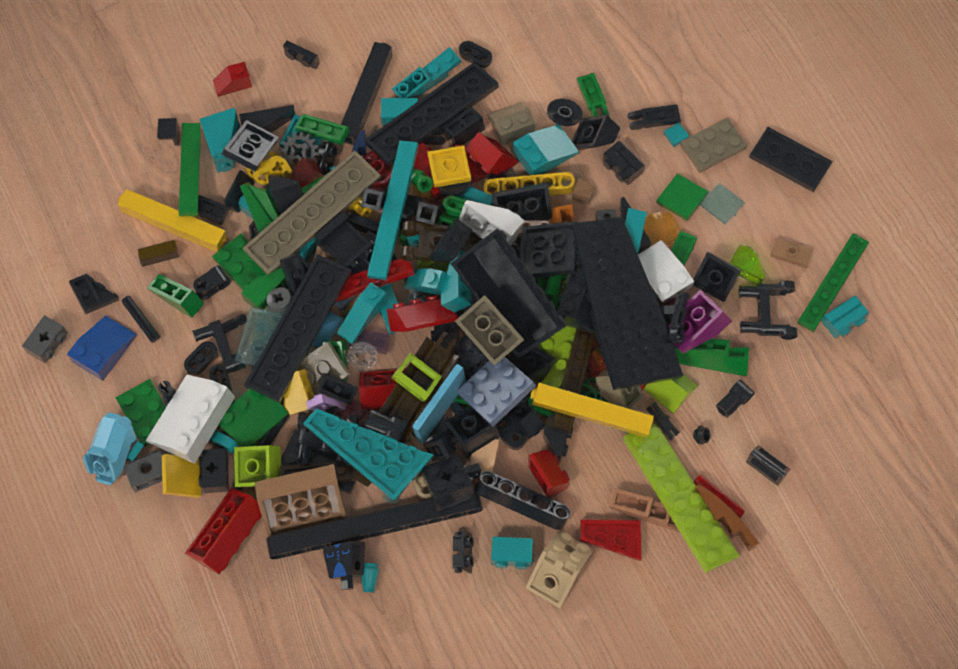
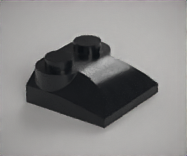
M468 335L460 339L459 347L455 348L452 353L460 357L456 364L463 367L464 372L487 358Z

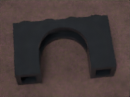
M375 185L366 187L361 206L378 211L383 210L388 189ZM407 194L405 203L416 210L413 215L416 216L415 220L432 225L438 223L439 217L444 212L443 203Z

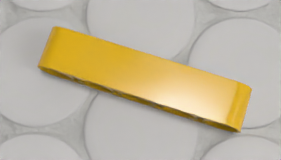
M569 172L496 178L485 182L484 191L492 195V193L488 192L492 187L497 188L495 192L507 190L509 186L521 188L528 184L537 185L550 182L553 185L548 188L549 196L566 195L574 191L575 179ZM564 181L571 182L568 186L562 185Z

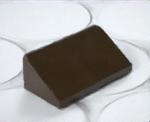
M175 240L138 249L142 267L179 257Z

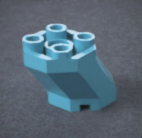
M109 412L103 416L96 428L91 446L86 452L87 454L83 456L86 470L90 474H96L97 477L95 479L99 483L111 485L122 473L130 447L137 441L131 426V420L126 416L122 417L121 415Z

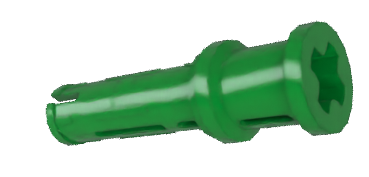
M413 168L411 184L417 186L421 192H428L433 186V180L426 176L422 170Z

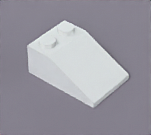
M469 200L464 203L459 218L461 222L470 227L472 232L482 239L498 228L506 237L505 239L509 245L515 242L524 223V220L518 214L508 209Z
M662 240L638 254L659 305H665L676 298L678 291H687L693 287L694 280Z

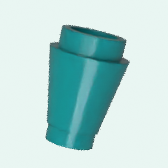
M364 563V574L361 576L362 592L375 593L380 572L378 564Z

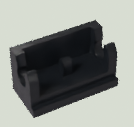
M470 107L443 126L448 141L452 140L453 146H455L456 144H466L478 132L484 131L485 126L483 117Z

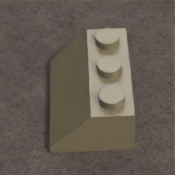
M485 295L455 321L494 366L524 340Z

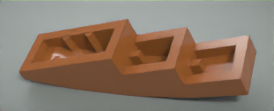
M700 484L696 485V491L701 495L714 520L722 522L731 538L739 535L748 551L755 549L759 543L734 511Z

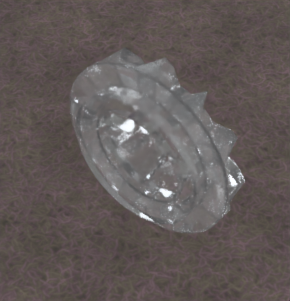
M367 342L354 343L347 353L348 363H350L352 369L359 370V372H368L377 363V351ZM367 352L365 356L367 361L362 360L358 362L359 355L357 354L362 355Z

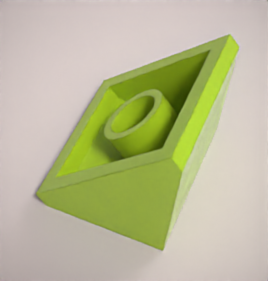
M683 374L678 379L647 384L644 391L674 414L698 388V385Z

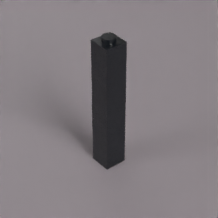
M374 42L341 123V125L348 126L350 129L344 143L354 146L358 134L365 126L393 56L392 46L386 43Z

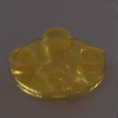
M654 212L646 216L643 229L651 240V245L662 240L666 246H669L676 240L679 234V226L670 212Z

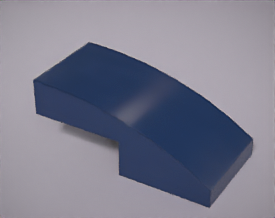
M361 130L358 134L352 152L356 151L359 155L367 154L364 141L366 139L365 130Z

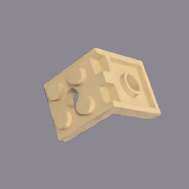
M559 530L543 550L525 588L556 607L561 608L579 572L590 559L594 550L585 543H580L569 534ZM547 578H553L556 582V585L550 584L547 581Z

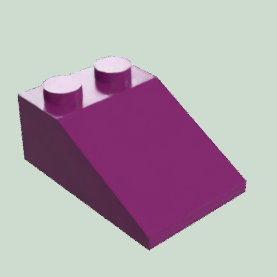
M699 290L687 302L685 307L687 314L683 324L684 340L680 344H673L682 353H685L717 336L732 321L721 308ZM666 323L669 331L670 323Z

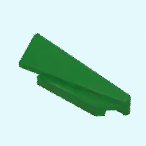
M245 183L240 188L260 233L278 218L280 213L268 190L250 185L251 183Z

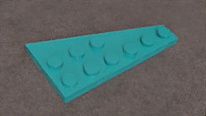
M317 408L303 423L305 427L393 501L401 495L434 457L433 454L423 452L413 446H408L370 429H365L355 423L347 422Z

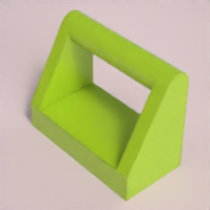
M410 352L391 378L423 402L431 394L442 376ZM409 361L433 379V382L426 391L402 373Z

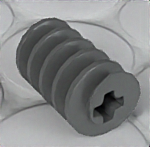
M284 287L272 290L267 296V304L274 317L280 320L292 300L289 291Z

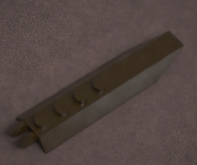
M445 331L436 343L426 336L415 354L418 359L442 376L428 398L422 402L397 383L379 413L385 416L395 417L407 423L400 440L403 444H406L414 432L413 424L460 358L451 352L458 341L455 337L451 340L447 349L440 346L447 337L448 333ZM411 362L403 373L425 391L433 382L432 378ZM353 468L351 477L368 487L372 482Z

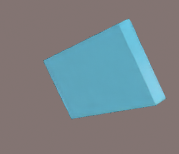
M455 365L412 426L416 439L421 444H424L457 397L458 393L456 391L466 383L464 370L460 365Z

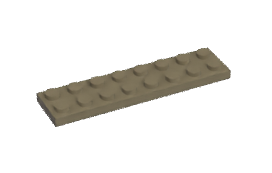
M353 151L245 245L243 251L269 276L281 267L280 259L298 252L318 232L364 194L366 187H372L380 180L381 175L356 151Z

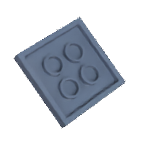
M504 357L495 366L488 361L456 392L493 427L536 385Z

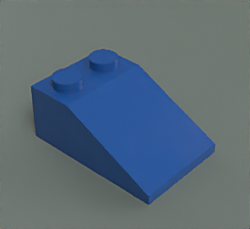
M105 315L76 341L67 353V356L74 364L104 381L137 335Z

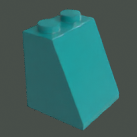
M235 108L200 118L199 120L217 173L227 172L231 168H235L236 161L222 155L223 149L241 127Z

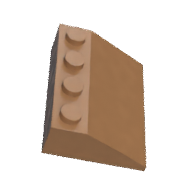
M334 464L255 482L256 497L268 537L347 519Z

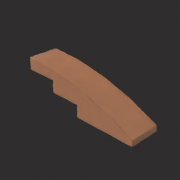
M617 488L614 489L609 508L648 523L680 532L662 503L656 502L650 497Z

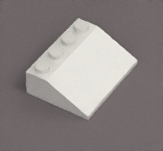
M186 375L146 441L195 464L235 396L228 387L209 379Z

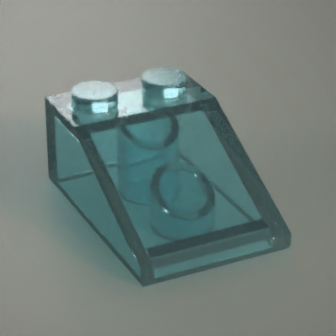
M250 307L235 362L255 366L283 314Z

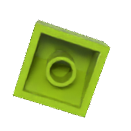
M281 446L234 447L235 487H255V482L281 476Z

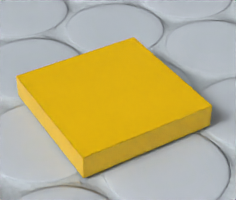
M464 145L428 152L434 188L471 181Z
M162 455L163 494L192 498L201 497L199 458L194 464L176 455Z

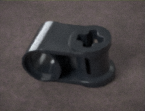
M217 265L197 278L193 283L195 294L201 300H206L220 290L225 289L231 283V280L223 269Z

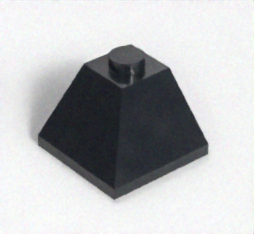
M608 115L583 118L572 142L578 150L612 144L617 139L620 127Z

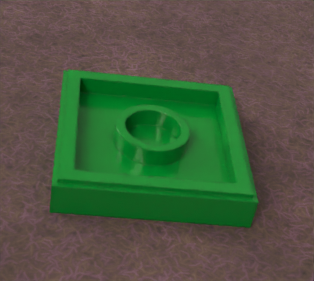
M677 173L658 197L656 203L688 221L706 198L708 191Z

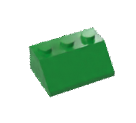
M248 389L228 408L218 426L239 447L255 446L272 427L278 425L289 413L281 403Z

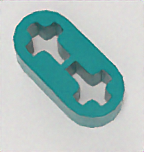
M217 430L214 431L209 439L216 446L226 448L227 452L231 454L234 453V447H239L233 439Z

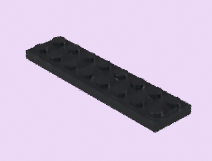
M473 62L364 140L365 145L385 164L390 166L395 162L400 141L418 142L419 145L443 128V126L499 87V83L478 64Z
M318 254L316 255L244 384L246 388L278 403L281 402L294 373L301 366L352 273L350 268Z

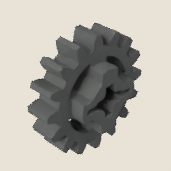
M294 132L293 137L287 136L288 142H282L285 148L280 149V151L284 152L285 155L281 157L286 159L291 170L296 168V172H301L302 169L307 172L308 166L314 168L313 162H319L316 156L321 155V153L317 152V149L321 147L315 145L317 139L311 140V134H307L305 137V132H300V135ZM298 140H305L306 143L301 145ZM299 149H303L301 152L302 156L298 155L300 153ZM301 160L302 162H304V164L299 165L295 162Z

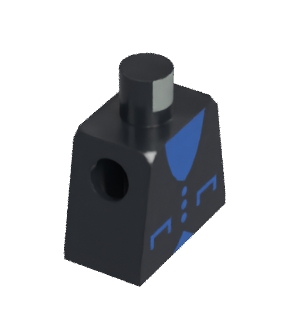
M350 541L323 547L329 578L341 580V590L354 589L353 577L364 574L365 542Z

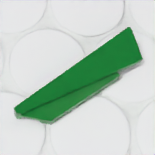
M709 339L693 349L682 353L673 344L679 364L740 376H747L749 347L730 348V340Z

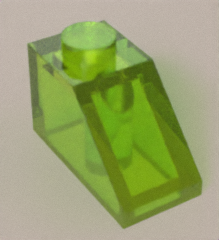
M740 244L729 263L741 269L740 277L755 285L758 283L763 284L765 275L757 253L752 248Z

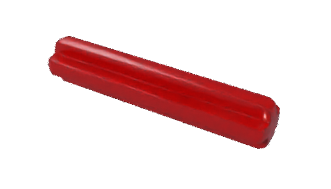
M702 475L697 476L694 480L695 485L700 484L716 495L739 518L744 515L745 510L705 477Z

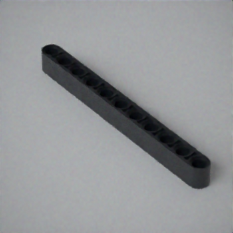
M474 490V496L471 499L438 512L432 499L281 533L266 538L269 558L273 560L320 550L327 546L359 541L476 514L483 511L480 495Z

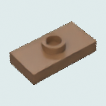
M776 238L770 256L807 268L813 249Z

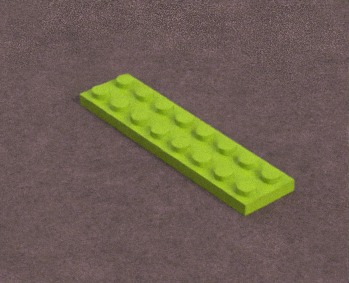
M656 423L652 424L649 436L646 438L631 433L626 434L623 437V441L704 572H710L736 560L739 557L738 552L719 522L714 520L701 495L696 491V485Z

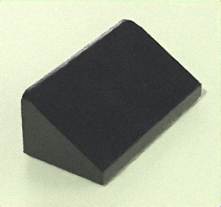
M242 170L238 172L224 199L225 205L229 206L231 211L237 213L241 211L238 203L243 195L240 186L245 183L254 185V181Z
M323 373L313 389L351 405L359 387Z

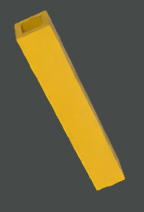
M128 189L118 199V206L122 213L214 252H218L223 248L228 239L225 230L192 216H179L178 210Z
M538 383L537 388L535 387L532 390L530 396L533 399L532 405L645 438L649 436L654 416L542 383Z

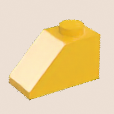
M306 369L294 373L284 395V406L289 415L307 410L306 402L314 397Z

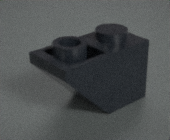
M549 414L543 432V439L552 454H555L559 462H561L562 456L566 457L569 446L566 445L567 438L571 439L574 428H572L571 433L552 428L554 415Z

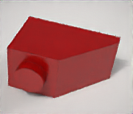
M245 61L227 66L213 79L217 97L252 88Z

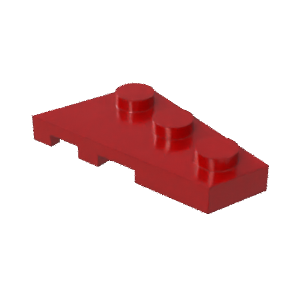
M580 520V541L638 561L642 560L641 520Z

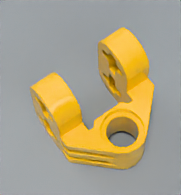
M273 150L268 154L271 158L267 160L266 157L256 172H252L251 169L244 167L245 172L261 185L269 183L268 176L270 174L294 180L293 171L283 157L278 156ZM264 174L265 178L261 179L259 177Z

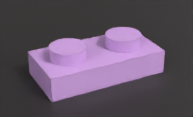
M324 394L315 395L313 399L306 402L307 409L315 411L316 408L326 411L333 406H338L339 412L346 410L344 402L327 397Z

